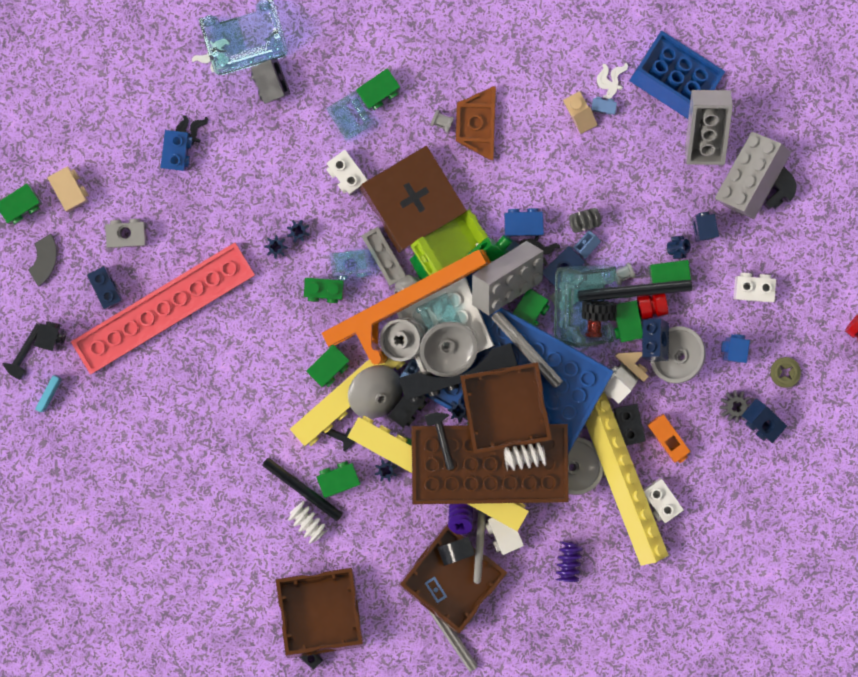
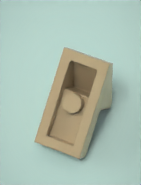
M580 91L563 100L580 134L597 126L593 112L588 107Z
M642 352L616 353L614 355L641 382H644L649 377L646 374L647 369L640 363L638 365L635 364L642 356Z

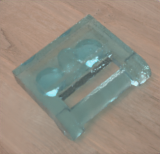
M356 91L326 108L346 142L375 125L374 120L370 119L358 100ZM351 101L364 124L358 125L346 103Z
M447 293L415 308L417 313H420L428 330L434 326L426 310L430 307L439 323L452 321L462 324Z

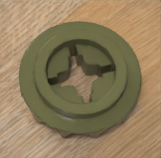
M782 357L775 360L771 366L770 376L776 385L788 388L794 386L799 381L801 369L794 359ZM780 366L784 369L792 367L788 372L789 377L783 376L779 378L782 373Z

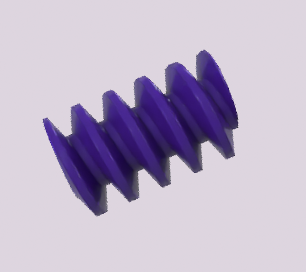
M449 504V529L453 533L460 535L471 532L473 507L468 504Z
M560 541L561 544L565 545L564 548H559V551L564 553V555L558 556V559L562 560L563 563L557 564L562 570L556 571V574L560 575L561 578L555 580L577 582L579 578L575 574H579L580 570L575 567L581 566V562L576 559L582 558V555L577 552L583 551V547L578 543Z

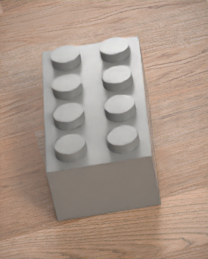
M731 90L691 91L685 142L686 164L725 165L733 108Z
M751 132L715 199L723 206L755 219L788 160L791 151L777 141Z
M525 241L472 274V305L490 315L542 282L543 250Z

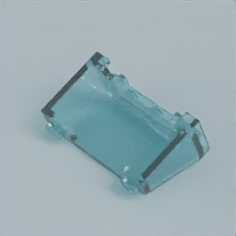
M260 0L255 7L256 12L219 22V19L212 15L198 19L211 64L216 74H228L271 59L282 58L288 53L273 0Z
M565 266L557 269L555 274L554 336L557 339L578 348L614 342V328L611 323L582 318V302L578 300V291L605 288V284H612L616 277V266Z

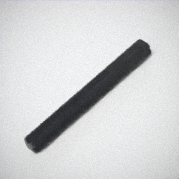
M266 458L262 466L335 521L342 517L343 513L273 460Z

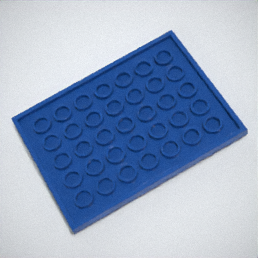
M503 307L490 315L480 310L494 346L477 353L473 364L461 374L478 366L487 357L491 349L511 343L517 365L531 363L492 320V316L500 311L563 381L558 387L554 388L540 373L549 424H568L569 455L611 379L614 370ZM461 383L458 384L459 388L450 391L447 388L440 389V394L431 397L429 393L425 395L447 409L453 407L452 401L458 404L460 398H463L465 403ZM457 408V411L464 413V409Z

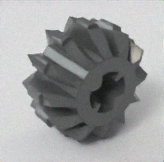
M591 208L571 214L569 216V224L574 233H579L599 227L602 224V218L597 208Z
M733 390V397L727 392L725 395L728 400L724 398L720 400L725 403V406L721 405L719 409H726L721 415L724 417L729 414L727 418L729 422L734 417L735 423H739V416L745 421L742 414L751 405L746 404L750 397L747 396L743 399L744 392L742 391L738 395L737 391ZM733 402L740 403L738 411L732 410Z

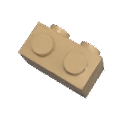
M67 166L47 177L66 212H70L89 202L86 198L89 194L84 186L80 187L77 181L80 178L75 169L71 170Z

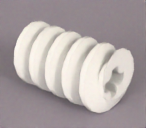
M539 442L535 443V448L532 444H528L527 449L524 445H520L519 451L516 446L512 447V451L508 447L504 449L507 471L508 466H511L512 470L515 471L516 465H519L522 470L524 463H526L528 468H531L532 462L538 467L539 461H542L543 465L546 466L545 450Z
M303 500L290 512L291 515L288 520H296L293 525L294 527L301 525L299 532L306 531L304 538L311 536L309 541L311 544L317 541L329 529L323 531L325 524L318 525L320 518L313 520L315 513L308 514L310 507L303 508L305 503Z

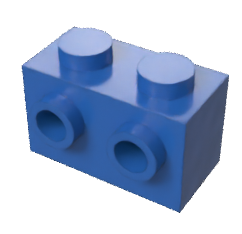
M165 130L160 168L185 171L186 168H189L190 156H187L188 148L191 149L193 140L190 137V133Z
M528 208L527 212H519V209H508V213H504V235L507 237L543 236V212H539V208Z
M731 334V337H726L725 341H722L721 352H724L723 360L747 363L750 340L745 339V335Z

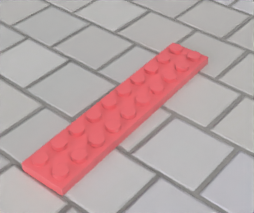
M233 243L72 340L71 343L91 375L254 277L255 274L237 244Z

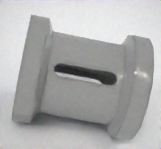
M436 110L430 126L435 125L448 133L454 117H448L441 114L439 110Z
M630 263L617 270H611L618 286L621 285V282L636 277Z

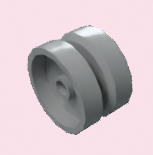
M404 317L392 320L383 327L380 333L379 342L381 349L388 358L394 361L402 362L420 356L421 341L427 331L423 324L414 318Z

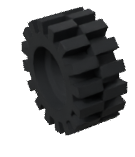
M604 300L582 302L583 319L592 321L616 320L617 303Z

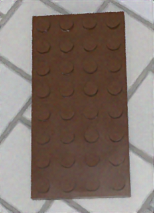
M549 424L552 440L539 442L545 450L546 466L543 465L542 461H539L538 467L532 462L531 468H528L526 463H524L522 470L519 465H516L515 471L512 470L511 466H508V471L506 469L504 459L505 448L474 454L469 425L444 426L454 464V469L447 470L436 426H411L412 504L569 502L568 424Z

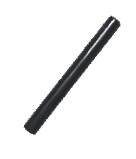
M691 280L579 290L578 300L584 302L692 291L693 287Z

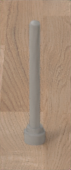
M479 510L474 565V583L476 584L481 582L486 517V514Z

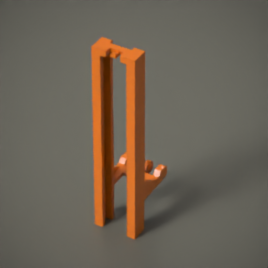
M479 249L321 334L328 347L338 345L357 335L372 364L386 363L388 357L378 345L379 323L471 275L491 262L485 250Z

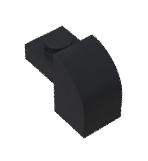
M783 167L773 185L777 192L763 205L768 210L772 207L776 209L783 203L782 198L786 202H790L795 196L796 181L785 167Z
M469 536L438 547L444 566L475 555Z

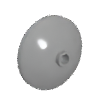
M443 322L433 326L424 335L420 344V358L426 369L431 373L441 377H453L463 373L473 364L477 355L478 345L473 332L467 326L458 322ZM445 342H449L447 346H443Z
M677 326L669 328V361L651 362L654 372L664 381L674 384L684 383L693 379L700 372L705 362L706 350L704 342L695 331L687 327ZM685 355L684 360L681 361V356Z
M375 365L362 370L352 380L348 389L350 407L357 415L361 417L366 416L370 419L388 414L398 404L402 396L403 390L399 380L400 376L395 370L384 365Z
M579 437L568 455V494L580 495L591 491L597 486L603 475V468L594 444ZM570 464L575 466L574 471L569 469Z

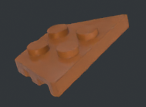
M492 86L487 90L457 102L456 142L491 161L494 158L496 86Z

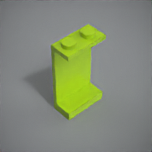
M469 209L453 221L427 236L419 238L410 246L430 276L464 258L476 247V243L480 244L488 235L481 228L477 217Z

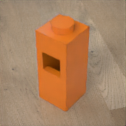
M664 414L659 415L647 424V427L674 463L677 461L681 463L688 458L687 454L690 453V450Z

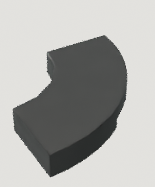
M52 234L34 243L37 250V258L34 265L28 271L38 286L42 285L51 276L56 264L57 246Z

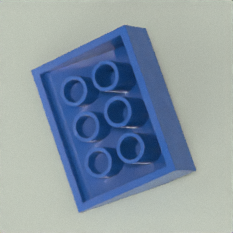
M661 30L629 81L688 119L691 91L715 90L725 71Z

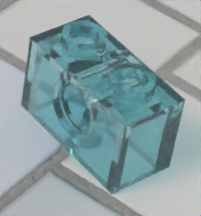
M368 249L330 254L332 276L337 277V280L349 279L348 275L355 274L356 278L368 277L367 273H371ZM348 260L356 262L354 270L346 269L345 264Z

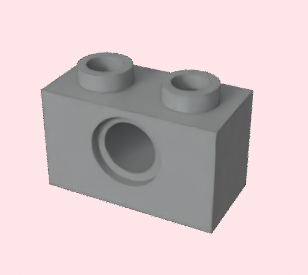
M129 219V223H122L121 220H112L110 224H105L107 248L147 246L146 223L141 222V219ZM129 228L131 235L129 238L124 239L121 232L123 229Z

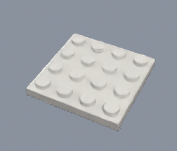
M466 277L397 313L399 319L409 317L420 321L426 328V331L443 322L461 323L473 332L478 345L477 353L494 346L480 310L472 305V291ZM445 342L443 346H447L449 342ZM420 356L415 358L422 374L431 373L422 363Z

